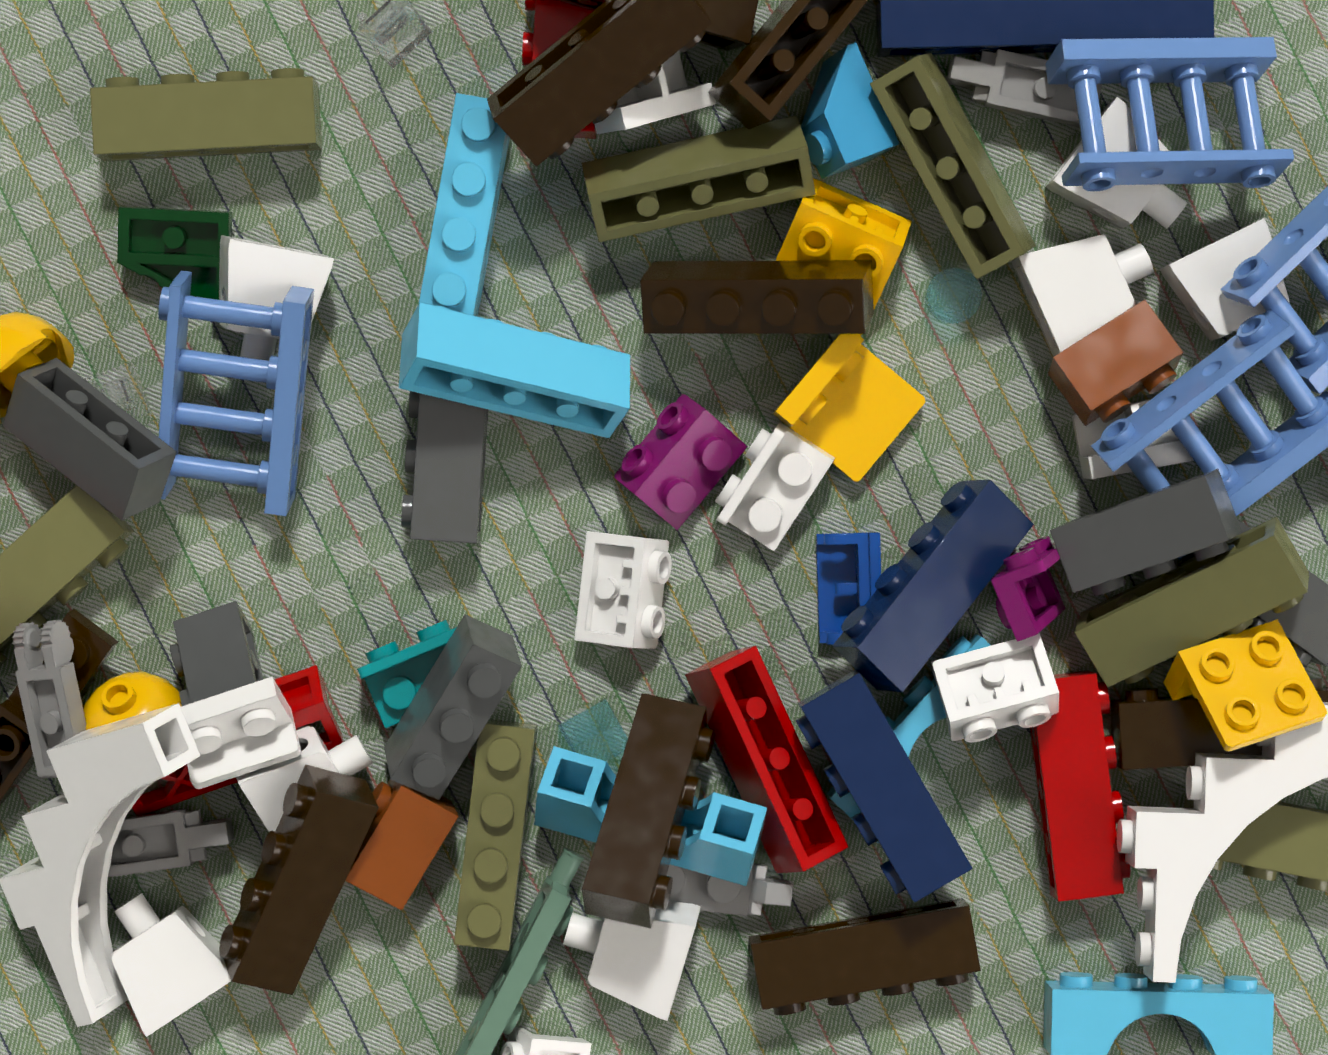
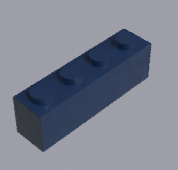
M991 480L960 481L953 485L941 499L943 507L933 520L922 525L910 537L908 541L910 549L898 564L890 566L879 576L875 583L877 590L867 603L855 609L844 620L841 627L843 633L832 647L876 690L903 692L1003 565V560L1010 556L1034 525Z
M852 671L798 703L804 713V716L795 720L811 749L822 745L832 764L823 770L840 798L850 793L860 813L851 818L868 847L878 841L888 861L881 864L880 868L896 895L906 890L915 903L973 869L858 671Z

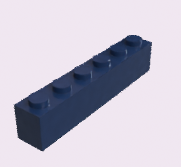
M876 0L877 57L919 56L927 53H932L933 56L981 55L982 51L995 53L998 49L1018 54L1053 53L1061 39L1214 38V0Z

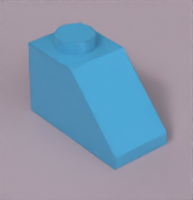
M856 42L845 46L823 62L801 124V129L808 146L810 161L816 165L821 179L874 160L900 144L889 118L870 85L873 80Z

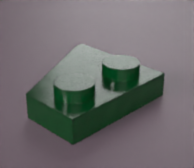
M118 207L117 263L140 276L145 275L157 282L162 288L164 286L169 287L181 270L192 272L190 296L219 300L221 235L232 237V212Z

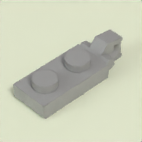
M998 49L995 53L982 51L979 62L954 56L953 60L949 63L946 78L948 84L973 90L971 98L973 102L984 104V107L1080 127L1074 89L1070 88L1068 84H1048L1045 66L1048 60ZM1102 84L1096 85L1098 99L1100 98Z
M187 808L125 817L113 847L108 877L191 866L195 861L206 860V847L230 844V840H234L232 818L202 822L200 809L187 811Z
M754 862L747 886L671 864L666 875L673 878L669 901L701 906V911L747 916V914L761 915L762 903L791 907L794 884L790 880L767 878V865Z

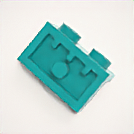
M447 620L416 632L420 643L401 651L396 641L365 653L369 664L357 670L360 678H364L385 728L399 723L456 628L450 629Z

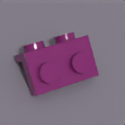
M682 394L676 402L668 405L660 413L657 424L644 440L627 452L614 478L678 531L748 446L705 408L687 395Z
M1049 536L1039 538L1018 548V553L1003 560L1006 568L991 579L998 596L996 599L998 616L1007 629H1012L1017 642L1037 635L1066 609L1049 570L1060 559L1055 543L1052 544Z

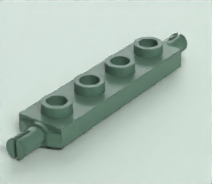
M563 848L560 858L551 875L546 877L455 1055H497L493 1050L502 1033L509 1035L515 1028L523 1009V1005L518 1002L527 984L535 986L547 965L548 956L543 954L552 936L560 937L569 924L573 913V907L569 906L572 899L569 895L571 889L569 885L581 862L584 860V857L568 848Z

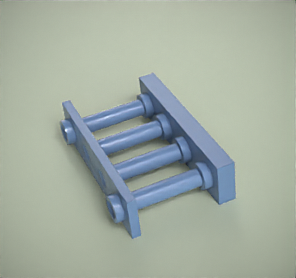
M1274 37L1061 39L1045 64L1048 84H1068L1070 88L1074 89L1083 152L1075 156L1062 174L1063 186H1083L1084 190L1095 192L1107 190L1115 185L1242 183L1246 188H1261L1274 183L1294 160L1293 149L1265 148L1255 82L1260 79L1277 58ZM1226 82L1228 86L1233 88L1243 150H1213L1202 83ZM1121 83V86L1127 88L1137 152H1106L1097 84ZM1151 83H1174L1176 87H1180L1190 151H1160L1150 91Z
M1328 186L1256 256H1252L1239 264L1233 273V278L1220 289L1226 298L1251 307H1255L1260 302L1266 311L1271 309L1290 324L1295 334L1288 340L1295 349L1289 360L1308 388L1318 394H1321L1328 387V321L1313 335L1277 288V285L1300 264L1328 302V263L1316 248L1328 236Z
M181 270L169 287L164 286L162 288L158 310L159 320L167 321L159 438L177 451L161 499H166L178 476L257 487V493L266 494L265 514L287 516L296 494L314 289L292 286L283 303L275 302L274 307L190 296L192 272ZM188 319L270 329L272 336L280 337L278 356L271 355L269 361L188 350L186 349ZM184 372L266 383L267 389L275 390L273 409L266 408L265 413L182 402ZM180 424L261 435L262 441L270 442L269 461L262 460L260 465L180 455L178 454Z
M1270 309L1243 322L1237 329L1235 336L1129 417L1118 419L1107 426L1102 432L1101 438L1093 443L1091 447L1113 472L1126 463L1147 492L1151 493L1168 487L1170 484L1144 449L1171 429L1203 473L1219 469L1235 515L1238 516L1328 447V391L1326 390L1319 396H1314L1280 348V345L1293 336L1295 331L1290 324ZM1260 360H1262L1296 409L1291 418L1271 431L1234 381ZM1215 394L1251 442L1249 449L1230 464L1223 463L1189 416L1190 413Z

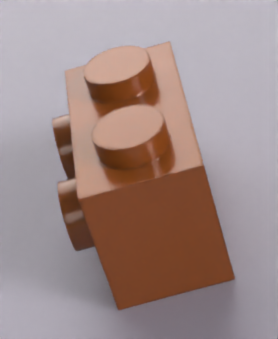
M1143 300L1055 355L1052 359L1048 375L1084 426H1087L1099 417L1103 423H1107L1130 407L1129 398L1145 388L1149 394H1153L1174 380L1177 376L1174 370L1178 366L1183 351L1147 301Z
M389 780L387 784L380 782L372 792L379 808L345 881L402 910L459 816L451 800L443 796L437 800L398 782Z

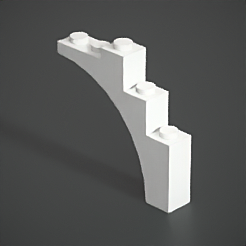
M1323 702L1327 709V714L1322 721L1257 742V746H1262V755L1196 753L1195 766H1188L1186 772V796L1188 800H1194V808L1127 806V820L1120 819L1117 826V849L1119 853H1125V862L1134 868L1147 869V876H1140L1137 884L1138 909L1145 910V932H1137L1135 960L1137 966H1143V973L1152 982L1176 983L1181 939L1195 898L1224 851L1247 825L1281 799L1321 779L1328 778V702Z
M179 703L82 731L47 750L46 752L64 794L51 799L22 816L39 857L30 860L0 878V885L19 930L35 926L77 1027L95 1023L128 1000L110 957L113 949L107 920L108 874L113 847L125 817L144 790L156 780L169 775L200 757Z

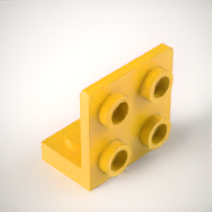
M813 178L816 195L802 198L775 261L872 260L873 307L875 309L903 249L912 221Z
M839 334L773 414L790 429L835 457L832 464L852 481L858 482L925 404V397L862 345L864 339L860 335Z
M1278 619L1246 629L1238 634H1231L1178 651L1163 682L1173 701L1189 695H1193L1194 698L1198 699L1223 749L1228 752L1320 722L1327 714V709Z

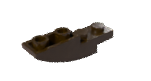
M73 609L66 614L62 622H66V625L69 626L70 638L73 639L74 652L70 662L74 663L82 700L96 680L94 676L119 641L80 612ZM18 685L9 698L0 704V806L35 763Z

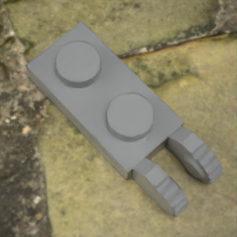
M62 620L47 621L41 629L34 622L20 623L19 626H16V630L13 631L14 636L12 637L18 667L15 674L37 776L40 779L57 778L46 751L86 730V720L74 663L70 662L74 652L73 639L70 638L69 626L66 625V622H62Z

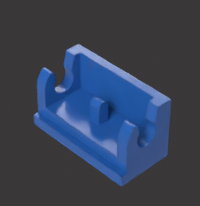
M880 532L816 534L820 644L827 643L828 645H833L843 633L841 627L844 620L855 609L864 606L877 590L875 583L881 575Z

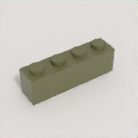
M932 53L916 56L870 83L976 280L1036 247Z
M275 69L271 71V78L249 79L248 72L226 71L216 73V81L194 82V75L169 74L161 76V84L139 85V78L112 77L105 80L106 87L90 88L93 154L103 161L322 150L319 84L313 76L305 77L303 69Z
M797 115L773 120L751 129L742 127L581 163L598 242L816 195L808 146Z
M77 485L0 554V666L7 660L2 651L13 642V631L16 630V626H19L20 623L34 622L35 625L38 624L39 629L43 628V624L47 623V619L43 614L57 601L63 606L70 603L89 585L84 577L98 564L104 569L108 568L129 549L124 540L134 532L132 527L125 520L121 521L113 513L106 510L104 506Z
M1277 516L1227 540L1229 550L1222 554L1201 561H1197L1196 557L1178 564L1174 570L1152 577L1081 612L1075 634L1106 686H1113L1123 680L1126 684L1138 682L1154 670V665L1171 657L1175 659L1178 651L1203 644V642L1221 633L1223 636L1238 634L1253 623V618L1271 609L1274 613H1281L1297 605L1303 599V594L1308 592L1309 571Z
M489 719L477 739L454 945L510 950L513 939L537 724Z
M1185 796L1183 808H1194V800H1188L1187 796ZM1279 801L1247 825L1218 858L1212 869L1222 870L1223 861L1244 865V875L1270 881H1276L1277 872L1298 876L1296 884L1299 886L1328 892V811Z

